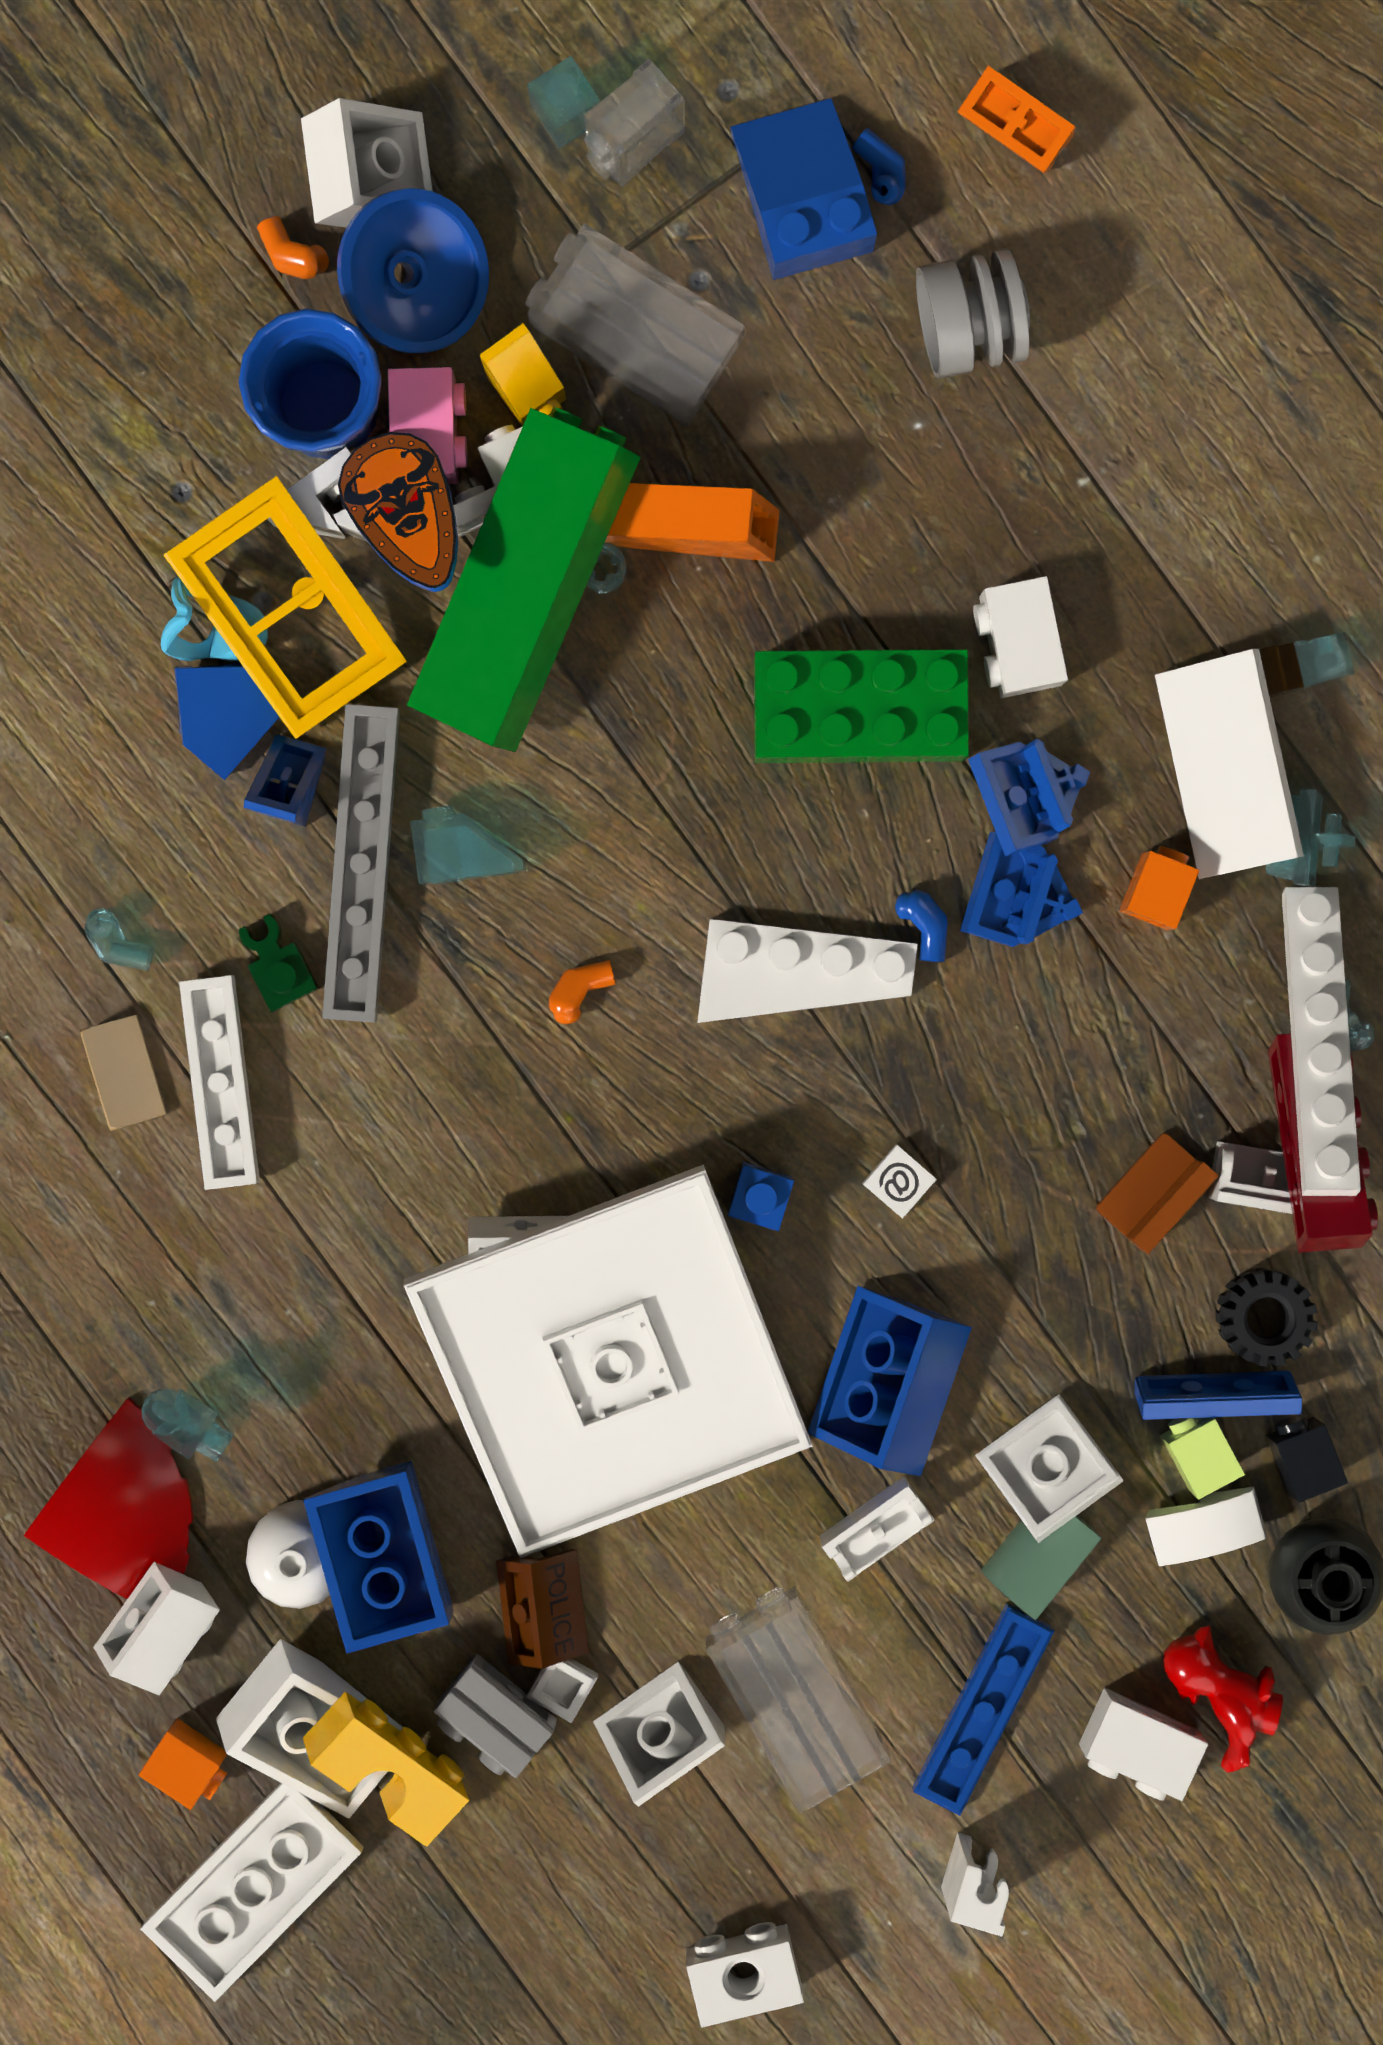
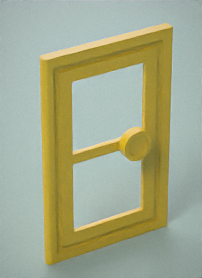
M278 476L272 478L163 555L295 739L407 662ZM270 517L312 577L299 579L292 588L291 599L250 626L205 562ZM325 594L366 654L301 698L257 635L297 607L304 609L317 607L322 602Z

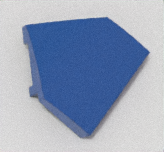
M240 662L196 667L191 665L175 666L179 733L182 736V744L225 780L278 720L279 716Z
M1037 738L1027 745L1017 742L979 752L968 759L1005 857L1050 843L1058 838L1061 831L1070 827L1073 821L1071 812L1080 788L1086 785L1090 771L1081 765L1075 764L1071 767L1047 752L1044 742Z
M990 831L960 931L999 944L1015 947L1018 944H1029L1034 941L1035 937L1064 921L1072 920L1081 915L1083 911L1077 899L1072 898L1056 865L1058 860L1055 854H1047L1044 847L1038 846L1005 857L996 832Z

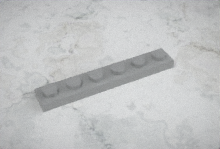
M345 705L322 1019L377 1023L400 710L398 708Z

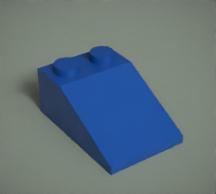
M831 98L731 126L730 130L773 280L874 251L877 232L863 182Z

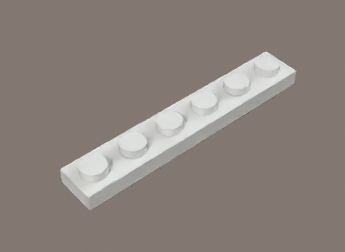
M1285 887L1282 893L1302 1196H1357L1361 1186L1338 887Z

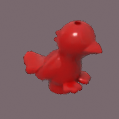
M1211 1626L1200 1627L1193 1635L1179 1637L1169 1644L1163 1657L1164 1669L1169 1680L1176 1687L1181 1699L1189 1697L1191 1704L1195 1705L1199 1700V1695L1208 1696L1215 1716L1228 1734L1229 1746L1220 1766L1227 1773L1235 1772L1241 1768L1249 1767L1251 1762L1250 1748L1256 1738V1732L1271 1736L1275 1734L1282 1712L1283 1694L1272 1691L1275 1684L1272 1667L1264 1666L1258 1678L1229 1668L1221 1661L1214 1647Z

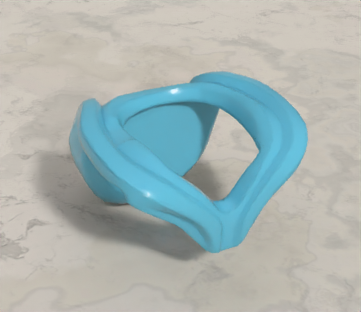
M179 576L175 577L172 584L171 597L177 613L168 621L162 632V651L170 657L183 661L213 658L240 662L214 625L209 636L201 643H191L177 636L191 620L193 608L187 596H193ZM228 595L250 626L264 618L262 612L253 604ZM268 628L257 635L264 646L268 639Z

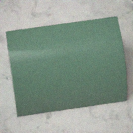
M1076 1515L1038 1543L1023 1521L1020 1520L983 1566L981 1572L1006 1597L1036 1621L1102 1538L1091 1525Z

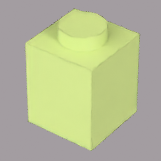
M1213 1417L1173 1419L1168 1424L1171 1430L1160 1435L1187 1488L1198 1500L1245 1475L1216 1419Z

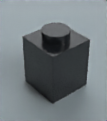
M1306 1414L1289 1417L1276 1425L1278 1431L1265 1435L1286 1490L1299 1503L1349 1484L1326 1425L1315 1417L1308 1419Z

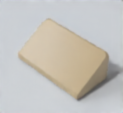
M138 1015L80 1030L107 1124L111 1131L167 1115Z

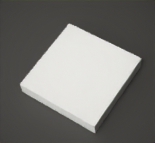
M1060 1394L975 1455L1038 1543L1124 1481Z

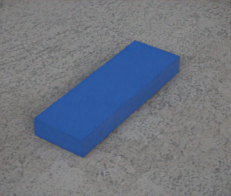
M1289 1371L1135 1377L1134 1394L1143 1420L1301 1414L1302 1396L1292 1373Z

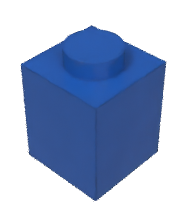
M742 1161L727 1210L728 1216L779 1231L793 1187V1177Z

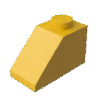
M524 323L480 354L487 379L522 427L530 408L550 415L553 406L563 410L560 403L566 400L564 387Z

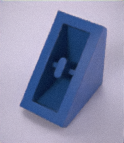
M276 734L244 799V808L306 827L327 748Z

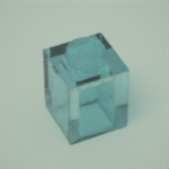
M572 56L527 84L530 105L558 149L602 121L600 99Z

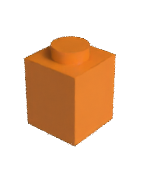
M1159 846L1157 853L1153 851L1142 853L1119 912L1165 930L1177 929L1199 869L1186 865L1189 856L1164 846Z
M176 1718L138 1776L191 1810L201 1795L210 1800L226 1777L227 1772L219 1767L227 1754L225 1749Z

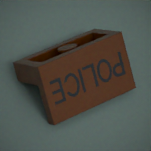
M569 1549L542 1558L509 1556L496 1560L508 1664L543 1669L589 1653L577 1550Z

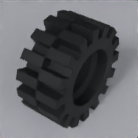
M1257 1268L1256 1272L1252 1273L1245 1271L1238 1274L1240 1279L1236 1282L1230 1280L1225 1286L1228 1289L1225 1296L1220 1295L1217 1301L1221 1305L1220 1312H1215L1216 1322L1221 1327L1218 1332L1221 1338L1228 1343L1227 1346L1245 1360L1268 1367V1364H1274L1275 1366L1286 1365V1359L1296 1360L1302 1356L1299 1350L1303 1346L1310 1347L1313 1340L1309 1338L1311 1330L1317 1332L1318 1322L1313 1320V1314L1318 1313L1316 1304L1310 1301L1309 1297L1312 1295L1309 1291L1301 1286L1296 1279L1282 1272L1271 1271L1265 1268ZM1264 1297L1277 1299L1283 1305L1286 1315L1282 1329L1270 1337L1255 1335L1247 1323L1249 1308L1255 1301Z

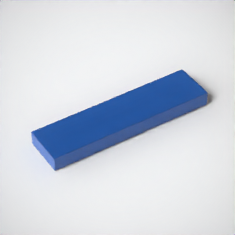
M1008 1603L1005 1604L912 1787L914 1793L959 1816L961 1815L1055 1631L1053 1626L1039 1619L1035 1621L1020 1609Z

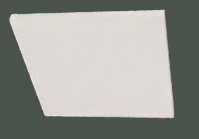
M704 1164L404 1279L403 1286L520 1558L813 1447Z

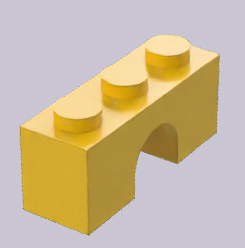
M345 1691L303 1737L310 1765L348 1792H351L363 1778L377 1771L395 1773L388 1784L379 1792L388 1820L426 1847L469 1802L461 1780L464 1777L461 1768L448 1756L441 1754L437 1758L427 1751L425 1743L411 1729L403 1727L401 1730H398L388 1722V1718L382 1709L369 1699H365L361 1703Z

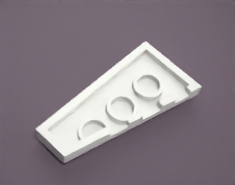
M710 919L697 1023L911 996L918 944Z

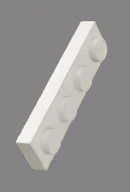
M235 975L180 981L179 986L204 1189L210 1190L260 1183Z

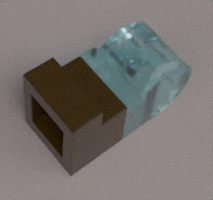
M1345 632L1309 641L1301 640L1259 649L1270 698L1355 674Z

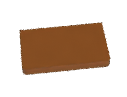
M1161 1133L1097 1203L1096 1211L1139 1250L1149 1254L1219 1175L1204 1162L1196 1160L1168 1134Z

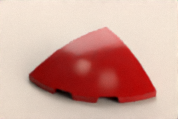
M128 1397L85 1451L23 1535L74 1570L126 1599L129 1598L153 1562L185 1575L190 1560V1554L187 1550L189 1526L194 1518L192 1497L188 1480L181 1477L176 1461L171 1454L172 1444L160 1426L143 1408Z

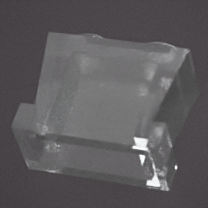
M650 58L633 72V76L584 114L586 129L584 141L590 150L586 157L592 167L603 179L607 180L612 176L621 187H624L667 145L671 146L685 133V99Z

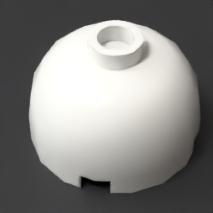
M294 1500L277 1505L259 1520L248 1539L246 1565L251 1582L264 1598L281 1607L301 1609L321 1603L330 1594L304 1501Z

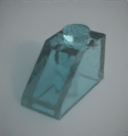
M453 806L422 810L423 819L410 821L418 882L420 885L428 886L527 872L526 862L464 814L454 815Z

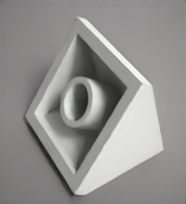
M679 1662L593 1721L633 1802L638 1807L725 1746L724 1724Z

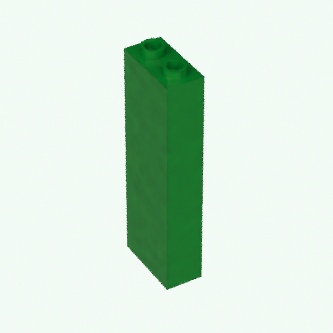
M554 406L550 415L532 408L529 410L407 703V706L492 747L516 752L641 458L637 454L623 448L627 440L626 437L597 425L594 434L579 428L583 419Z

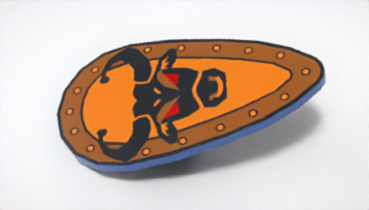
M389 432L368 439L352 451L342 466L338 481L341 502L358 531L397 574L410 583L430 592L442 591L451 583L455 571L458 553V533L450 487L440 459L427 441L410 433Z

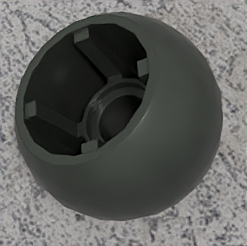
M1330 1518L1311 1519L1299 1523L1287 1531L1277 1543L1271 1555L1269 1583L1276 1603L1284 1615L1296 1625L1320 1634H1342L1354 1630L1367 1622L1378 1609L1383 1599V1560L1371 1538L1358 1527L1345 1521ZM1340 1546L1351 1549L1355 1564H1348L1340 1557ZM1322 1549V1553H1320V1554L1314 1556V1557L1307 1563L1304 1572H1300L1303 1563H1304L1314 1552H1316V1551ZM1334 1570H1342L1344 1580L1340 1588L1334 1592H1323L1322 1582L1325 1576ZM1298 1588H1307L1317 1598L1315 1599V1605L1302 1602Z

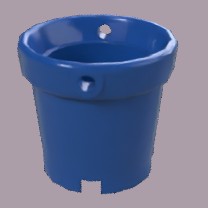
M306 308L281 314L256 332L243 354L238 383L245 411L261 433L289 450L301 451L307 456L330 459L345 447L349 451L353 447L356 449L363 444L376 425L381 374L378 356L360 329L336 313Z

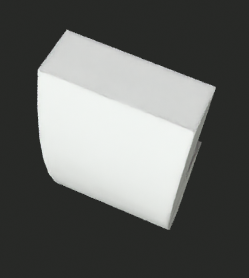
M1254 1487L1213 1492L1201 1498L1200 1503L1152 1509L1148 1511L1145 1518L1159 1566L1178 1564L1226 1553L1262 1541L1267 1536Z

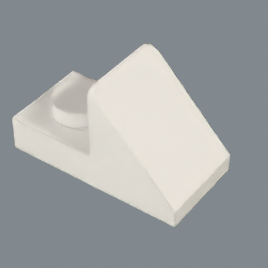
M346 447L287 489L318 535L346 538L323 506L330 499L334 503L341 501L338 481L342 466L351 454ZM269 517L268 520L270 521V523L274 527H277L273 520Z

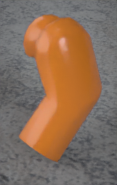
M279 216L267 218L257 225V230L275 269L280 273L301 279H312L316 274H322L327 270L329 257L326 250L320 245L309 246L290 241Z
M607 960L571 968L562 974L549 996V1009L553 1012L557 1022L565 1025L576 1022L581 1017L580 1005L588 991L616 985L611 961Z

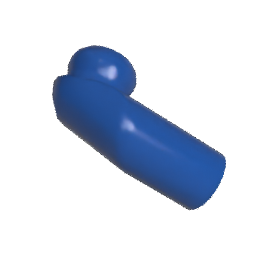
M867 128L856 140L852 150L872 165L871 194L874 200L884 205L896 204L906 190L905 160L899 152L871 129Z
M914 890L912 893H901L896 900L895 910L899 918L911 920L921 931L919 960L945 962L948 928L947 915L926 892Z

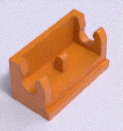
M989 65L957 111L958 114L1042 173L1048 172L1052 168L1060 151L1068 145L1075 134V126Z

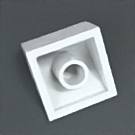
M338 98L301 118L315 224L347 228L355 214L370 200L379 195L408 188L432 191L422 112Z

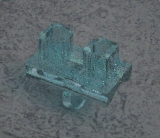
M1300 789V796L1291 795L1304 856L1267 864L1266 874L1284 880L1293 881L1292 884L1298 887H1315L1319 846L1323 847L1322 866L1338 867L1339 848H1354L1356 836L1341 834L1342 815L1331 813L1326 814L1325 832L1320 833L1323 794H1319L1318 790Z
M169 1388L158 1389L152 1392L143 1403L142 1419L145 1426L152 1431L154 1436L188 1459H191L197 1450L217 1462L233 1437L231 1432L214 1421L219 1414L218 1412L182 1389H179L178 1392Z

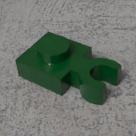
M267 914L263 918L269 928V933L264 940H255L250 929L246 926L239 929V936L242 943L247 948L257 951L260 960L247 967L270 1012L274 1013L320 988L298 944L293 942L282 948L279 942L282 935L281 925L273 915Z

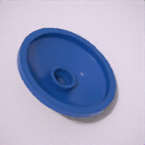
M415 188L399 189L384 193L370 200L355 214L348 224L338 251V284L349 314L363 332L377 343L389 349L404 353H427L445 348L460 339L472 327L485 303L489 284V266L483 240L467 214L451 200L435 192ZM398 263L406 271V277L402 283L394 275V270Z

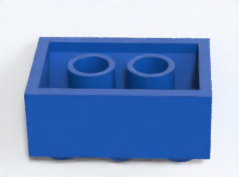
M857 1286L808 1429V1434L882 1470L921 1476L972 1327L935 1311Z
M412 1461L362 1474L304 1498V1505L346 1654L449 1625L454 1609Z

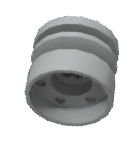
M1004 248L993 251L990 269L982 254L972 255L969 267V281L963 282L960 271L952 259L917 267L916 292L921 328L929 362L937 379L972 372L975 361V346H981L983 354L992 368L1001 365L1003 361V346L1008 359L1012 363L1027 360L1029 356L1030 328L1029 303L1024 282L1019 276L1016 262L1009 249Z

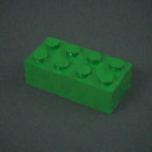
M968 650L755 651L754 763L962 762L969 756Z

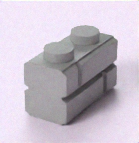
M477 1653L441 1695L434 1709V1713L440 1717L437 1720V1724L445 1734L458 1742H461L465 1737L480 1750L477 1756L488 1769L498 1775H502L506 1771L514 1778L518 1777L532 1760L533 1756L550 1738L557 1722L556 1717L539 1704L528 1699L527 1694Z

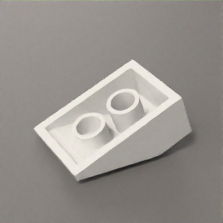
M282 1639L276 1643L216 1717L226 1754L348 1819L388 1772L377 1771L363 1778L351 1792H348L310 1765L303 1741L306 1733L345 1691L361 1703L367 1698L324 1663ZM386 1714L390 1724L398 1730L403 1728Z

